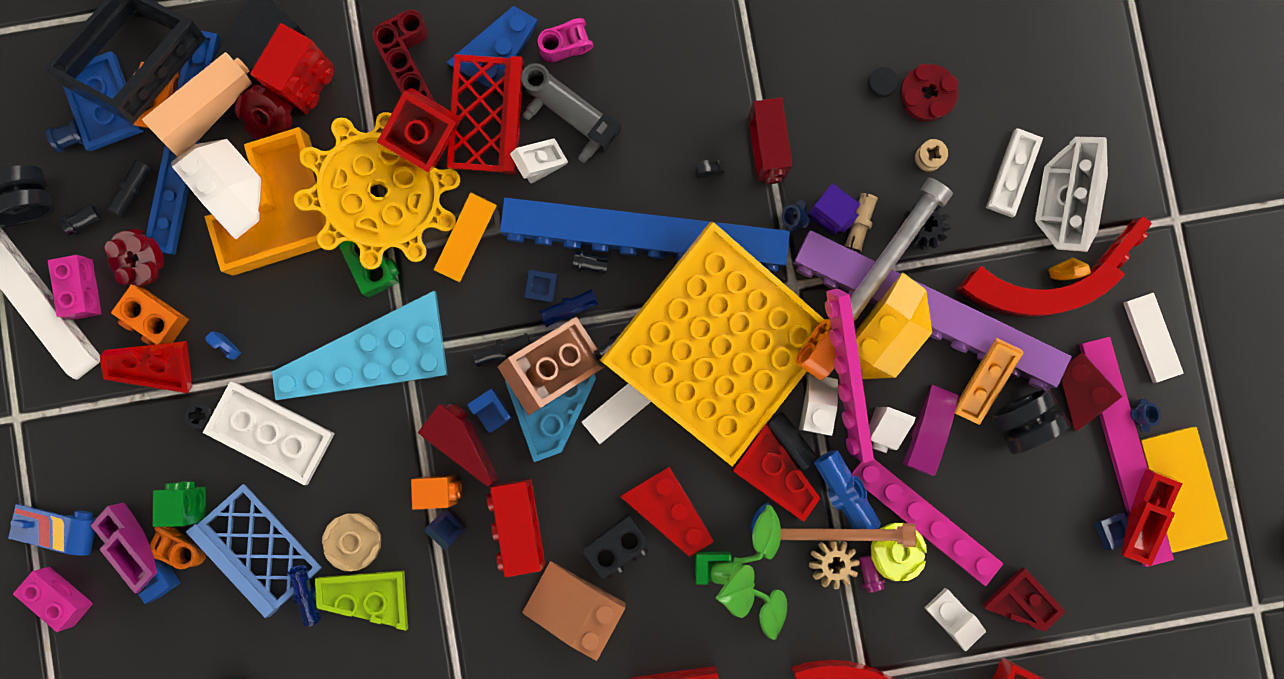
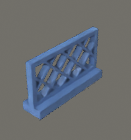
M245 484L241 485L200 523L194 524L186 531L264 618L271 617L282 604L322 569L319 563ZM244 493L251 500L250 513H234L235 500ZM255 506H256L262 513H255ZM229 507V513H222ZM217 516H229L227 533H216L208 524ZM234 516L250 517L248 534H232ZM255 517H266L270 521V534H253ZM275 527L281 534H274ZM220 537H227V542L225 543ZM232 537H248L247 555H236L231 550ZM253 537H269L268 555H252ZM274 538H286L290 542L289 555H273ZM294 548H295L301 555H294ZM240 558H246V565ZM251 558H268L266 576H255L251 571ZM272 558H289L288 576H271ZM293 559H305L313 567L304 576H292ZM259 579H266V587ZM271 579H287L286 593L277 600L270 592ZM292 579H300L291 587Z

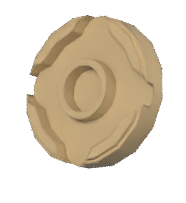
M347 513L335 518L326 527L322 537L325 557L335 568L343 571H357L369 566L377 558L381 548V534L377 525L369 517L360 513Z

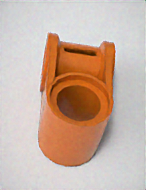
M174 527L154 528L156 532L150 543L154 559L161 560L177 569H186L203 563L206 553L191 537L181 533ZM186 548L191 552L190 561L185 558Z

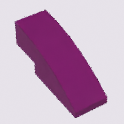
M930 385L910 437L912 440L902 463L903 465L935 476L952 426L958 400L957 394L935 385Z
M125 503L107 506L90 526L105 543L100 548V551L135 594L139 593L157 574L151 547L142 528Z

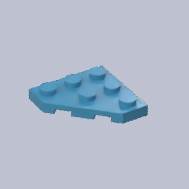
M595 374L531 415L527 414L511 387L505 381L534 462L563 451L596 381Z

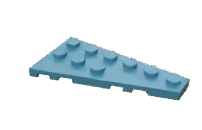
M433 291L273 371L275 400L447 376L437 293Z

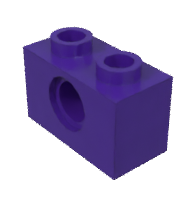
M832 183L807 215L810 220L831 236H834L838 231L844 233L847 228H850L859 216L855 211L860 204Z

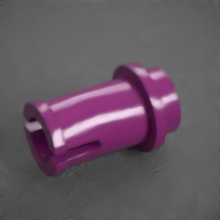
M871 555L857 558L865 581L863 588H866L868 593L885 589L883 583L886 581L881 578V574L875 568Z

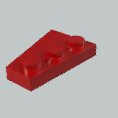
M765 424L732 471L804 522L820 500V497L789 457L783 446L775 438L767 424Z
M667 467L620 496L688 556L714 542L670 467Z

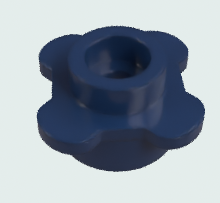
M799 200L795 205H786L783 208L781 218L788 231L795 232L797 228H807L810 225L811 220L806 212L807 204L805 201Z
M1145 398L1139 399L1137 407L1130 411L1131 419L1139 425V429L1143 433L1149 432L1150 426H1156L1160 422L1161 414L1159 408L1155 404L1149 403Z

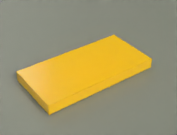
M1188 427L1140 439L1147 468L1175 478L1183 483L1171 508L1175 515L1166 533L1172 553L1228 539L1197 427Z

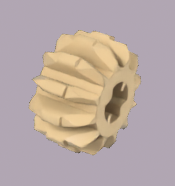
M829 541V548L823 542L818 543L822 552L819 554L816 551H812L811 555L818 560L809 562L810 568L818 569L813 573V578L815 580L822 578L821 585L827 587L831 582L834 589H839L840 580L846 586L850 585V581L847 578L848 574L853 577L858 575L851 567L858 566L859 560L850 559L855 555L856 551L853 548L846 550L847 542L841 541L838 546L836 541ZM833 557L840 561V564L835 565V570L828 566V563L833 562Z

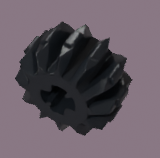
M940 205L935 208L927 220L926 225L929 224L931 229L925 231L926 227L921 228L910 243V246L914 247L920 243L921 250H926L929 245L935 249L939 246V241L944 242L948 238L944 231L950 230L951 225L943 223V221L949 218V214L946 213L941 216L939 214L942 208ZM907 210L904 213L906 219L912 211Z

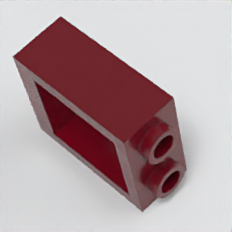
M783 98L753 101L748 120L757 182L765 181L766 185L782 182V178L787 176L792 167Z

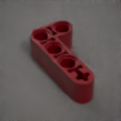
M406 10L377 25L373 30V40L401 94L412 84L416 83L420 84L418 92L436 102L408 50L423 42L428 35L427 25L420 13L415 10ZM411 23H419V26L416 30H407L408 26ZM386 36H394L391 43L382 44ZM399 60H407V63L403 68H395V65Z

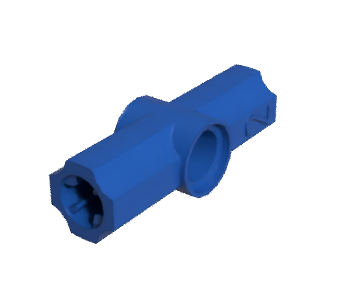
M831 450L817 458L814 464L829 487L828 495L833 506L837 510L844 512L853 529H878L881 522L867 501V491L863 482L858 476L851 474L838 450Z

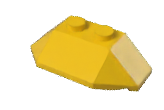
M903 272L855 331L862 379L896 378L932 334L926 289Z

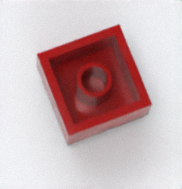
M410 88L403 92L377 143L429 173L436 167L462 118L415 89Z

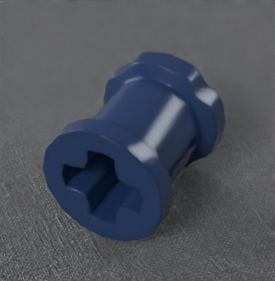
M75 119L70 120L68 125L55 129L51 127L46 129L48 141L58 153L65 151V147L75 143L83 144Z

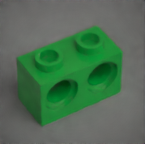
M344 241L339 244L362 295L371 297L399 283L396 277L399 274L398 267L392 258L388 260L385 252L378 267L383 269V277L379 281L374 282L372 280V272L375 269L369 270L361 265L359 258L360 248L352 241Z
M195 481L166 483L165 489L153 490V527L186 526L201 522L205 518L206 487H195Z

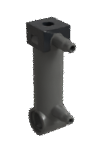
M533 63L524 68L521 80L525 92L534 99L526 107V111L522 116L526 120H530L544 104L588 138L589 142L578 157L581 162L585 163L597 149L605 153L620 134L621 124L607 113L602 114L549 74L543 65ZM538 76L544 79L543 83L539 86L529 84L533 77Z

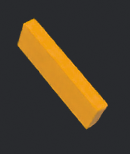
M472 192L469 194L434 268L435 271L458 282L461 281L496 209V204Z
M995 338L957 401L955 414L980 425L1024 354L1023 350L999 338Z

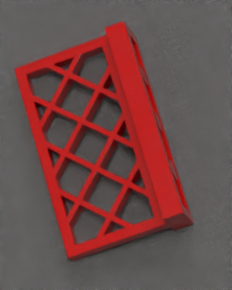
M455 54L451 112L458 115L459 107L462 113L458 116L462 119L467 116L475 125V128L464 138L457 130L454 132L448 143V169L517 175V166L510 153L519 148L523 91L521 74L524 70L522 57L510 56V58ZM461 62L473 63L480 71L466 81L460 74ZM479 64H487V65H485V66L482 68ZM493 65H505V76L497 83L486 73ZM484 75L493 86L482 96H479L471 84ZM461 79L464 84L459 88ZM503 83H504V91H502V90L499 88ZM469 88L477 97V100L467 109H464L458 102L459 95ZM497 90L503 97V104L493 112L484 100ZM482 103L491 114L478 125L468 113ZM501 111H502V120H500L499 117L497 116ZM495 118L501 125V132L491 140L482 128ZM480 131L489 143L476 153L467 141ZM456 135H457L458 138L460 139V141H459L457 144H456ZM498 140H500V149L495 145ZM465 144L474 156L466 163H455V151ZM491 146L499 153L498 165H486L480 158ZM476 159H478L481 164H472V163H473Z

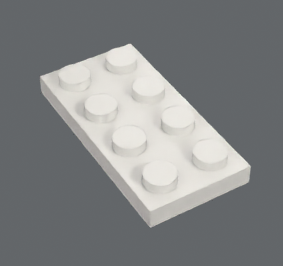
M232 381L228 384L203 431L204 434L303 485L309 484L335 434Z

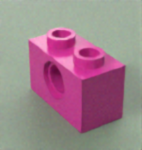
M51 567L32 571L13 593L15 597L56 632L75 626L93 605L89 599Z

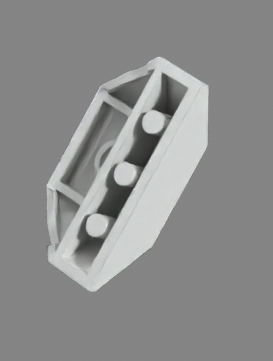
M1075 137L1069 142L1070 144L1061 150L1044 167L1035 222L1058 250L1087 252L1098 232L1108 177L1107 139L1105 137Z
M228 139L194 144L171 162L173 169L197 198L235 239L259 221L260 212L258 209L261 195V177Z

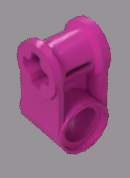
M582 18L573 19L565 24L542 31L538 37V48L541 58L551 63L571 56L581 55L593 49V42L588 39L584 28L586 26L585 20ZM552 41L558 44L554 50L544 48L547 42Z

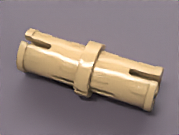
M860 193L858 202L860 206L855 211L859 216L851 225L846 244H844V247L853 251L856 249L855 252L858 253L862 252L867 230L872 227L871 217L878 200L876 196L868 194V197H866V193Z

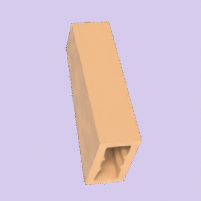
M225 52L142 120L178 157L194 145L230 108L237 98L250 87L252 83L246 75L249 69L238 57L233 60Z

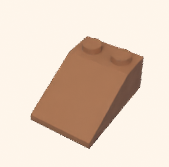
M575 317L508 357L498 366V369L527 414L531 415L604 367L599 366L595 362L592 354L597 348L578 318Z
M550 561L522 613L569 646L597 661L625 610L626 602Z

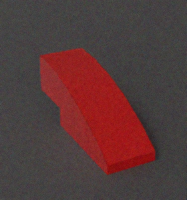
M1146 468L1129 515L1122 548L1123 556L1152 566L1175 515L1171 508L1183 483L1175 478Z

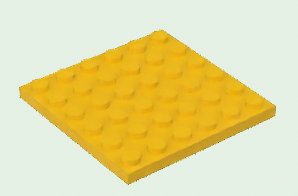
M709 222L600 361L733 467L807 372L796 364V357L813 331L824 319L714 222Z

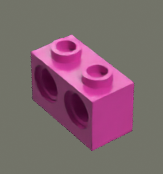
M72 255L48 260L57 317L76 320L102 315L93 259Z

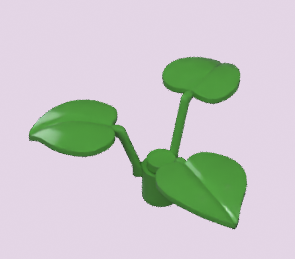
M766 505L765 510L756 521L752 534L753 547L757 553L744 558L735 557L733 562L715 561L712 566L711 577L714 583L724 585L716 599L735 617L743 618L749 613L754 602V595L763 599L765 604L759 614L761 628L769 639L776 640L787 615L786 596L781 590H773L769 597L753 589L755 586L754 570L750 565H742L743 563L760 560L763 556L766 559H772L779 548L781 541L779 518L770 505Z

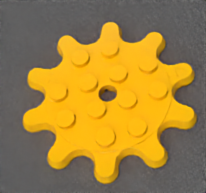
M389 112L379 114L374 129L368 133L357 131L350 120L346 118H337L331 125L332 133L336 139L334 148L330 151H321L314 147H306L300 152L299 156L302 165L311 169L316 174L317 181L312 188L298 191L294 196V204L299 210H315L325 216L326 225L317 235L318 245L324 250H333L344 241H352L360 248L359 258L361 265L369 270L380 266L384 251L391 247L401 249L407 259L412 262L422 261L426 256V247L421 239L423 231L427 228H437L440 231L447 232L452 230L456 224L455 216L440 205L439 197L443 192L458 187L460 183L459 174L452 169L439 170L436 168L428 173L377 143L392 114ZM374 185H382L386 189L387 194L383 198L375 197L373 194L371 195L370 189Z

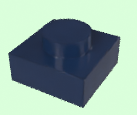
M529 270L524 298L553 303L558 275Z
M445 509L424 531L439 546L446 550L465 531L466 527Z
M1118 513L1094 522L1105 550H1112L1123 545L1128 523L1125 513Z

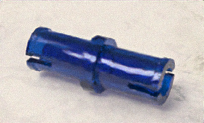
M590 289L570 299L565 297L562 299L563 302L539 312L547 328L567 318L572 320L576 317V314L599 305L593 290Z
M295 566L288 571V576H290L294 590L292 598L294 603L298 604L302 625L312 626L321 620L315 601L316 590L311 587L307 566Z

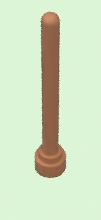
M903 523L902 526H897V529H781V540L897 541V544H903V547H916L915 523Z

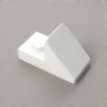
M555 138L519 147L510 153L523 178H527L530 183L540 180L568 163Z
M946 588L924 607L964 651H967L986 632L977 617L967 611Z

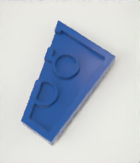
M513 6L457 54L501 58L519 56L537 27L538 20ZM454 56L446 62L452 69H454ZM461 62L460 73L469 79L480 71L473 63ZM479 64V65L483 68V67H484L485 65H487V64ZM493 65L486 73L497 83L505 76V65ZM484 75L475 81L486 89H490L493 86Z

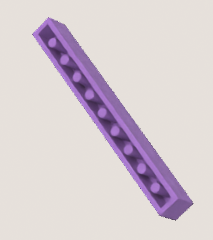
M810 230L806 234L792 265L797 267L796 271L801 275L812 278L814 275L823 280L822 284L830 289L841 288L849 292L848 294L851 297L875 261ZM894 270L890 271L869 301L874 304V307L896 281L900 273ZM917 282L927 292L932 334L929 337L937 340L944 338L952 342L951 347L964 353H967L969 350L977 354L979 361L983 360L995 338H999L1022 349L1024 353L1010 376L1019 378L1021 375L1030 380L1029 385L1040 390L1058 387L1072 356Z

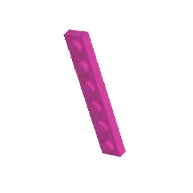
M839 289L826 291L827 301L825 302V310L830 318L832 327L829 331V336L836 353L834 367L840 379L838 394L844 406L842 420L848 432L846 446L851 455L862 463L873 461L874 457L850 294Z
M875 459L866 463L859 461L851 471L853 476H858L861 479L866 491L906 523H915L916 530L982 585L987 586L1004 564Z

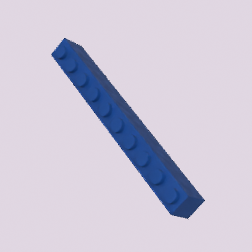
M504 198L500 232L503 236H507V240L511 242L523 243L525 238L533 239L535 244L552 246V242L563 243V247L569 249H580V245L592 246L591 250L607 253L610 248L620 250L622 255L636 256L637 252L648 253L649 258L665 259V255L677 256L676 260L679 261L709 224V221ZM714 222L770 272H778V268L783 269L786 266L790 231Z

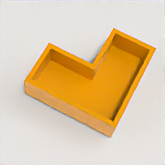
M300 127L244 144L250 166L261 177V195L258 209L260 214L259 221L235 239L212 214L204 216L221 272L234 276L321 248L317 243V235L326 225L325 216L315 210H299L294 204L295 194L300 190L312 188L317 181L316 174L300 162V152L306 147H312L309 135Z

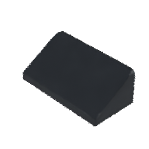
M781 412L766 423L797 467L806 470L816 459V454L788 417Z

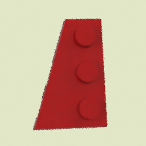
M187 341L109 349L100 355L104 380L188 393L193 387Z

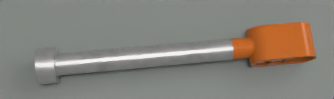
M933 178L927 179L920 189V192L923 194L922 198L850 297L854 322L938 205L944 207L953 195V192L941 182ZM830 319L823 320L816 327L796 357V364L818 380L825 379L835 368V347L832 345L829 331L832 329Z

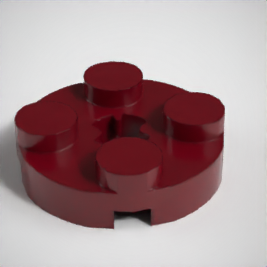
M920 64L917 68L910 71L900 87V99L902 98L905 111L912 118L922 122H930L944 117L956 104L958 80L948 70L939 65ZM922 88H933L936 96H932L930 99L924 98L925 93H922Z
M254 85L237 98L235 111L238 120L242 117L247 125L244 127L245 131L254 139L259 140L291 130V104L271 90L260 85ZM263 113L267 116V120L263 118Z
M139 229L119 232L113 236L111 241L106 242L104 246L110 267L114 272V277L121 285L132 284L142 287L153 283L159 277L157 276L159 269L163 268L164 259L158 243L152 237L147 238L144 234H141L144 231ZM132 252H133V255H137V256H138L139 261H136V262H135V261L133 260Z

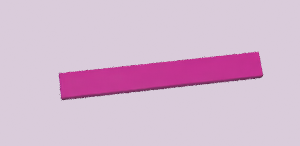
M1105 337L1079 344L1081 353L1083 352L1123 396L1099 414L1129 519L1131 508L1147 464L1135 422L1130 417L1131 408L1110 337ZM1167 534L1152 565L1174 560ZM1141 563L1142 566L1148 567V565Z

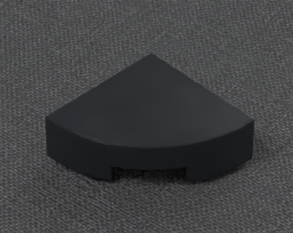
M709 160L696 164L697 179L725 173L723 162L717 160L715 163H710Z

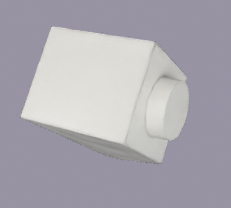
M809 374L799 430L832 436L838 403V379L826 377L823 380H818Z
M876 407L869 424L872 448L887 453L888 449L897 450L912 427L916 417L890 407Z

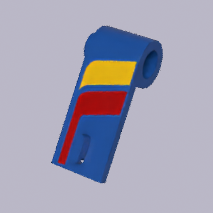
M16 504L13 519L10 522L11 528L8 538L65 554L90 555L95 537V531L90 525L96 518H93V513L88 511L76 510L73 515H62Z

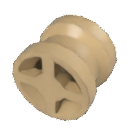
M930 139L916 151L915 163L925 172L937 170L947 160L948 149L942 141Z

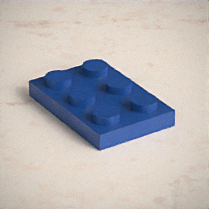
M112 51L94 57L76 77L77 80L112 99L126 84L117 56ZM63 86L85 149L93 151L144 132L142 127L132 125Z

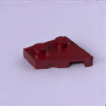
M1083 352L1068 363L1061 378L1073 426L1076 431L1080 430L1123 397Z
M1023 567L982 605L988 611L995 612L1044 632L1066 612Z

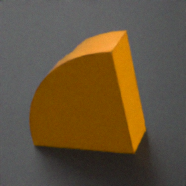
M1073 257L1048 269L1050 277L1056 280H1071L1091 274L1088 264Z

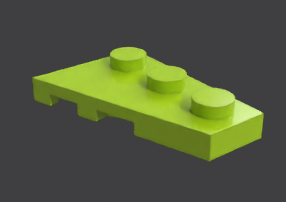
M405 571L327 576L315 579L316 606L318 609L349 617L355 616L367 619L373 623H382L405 631L408 629Z

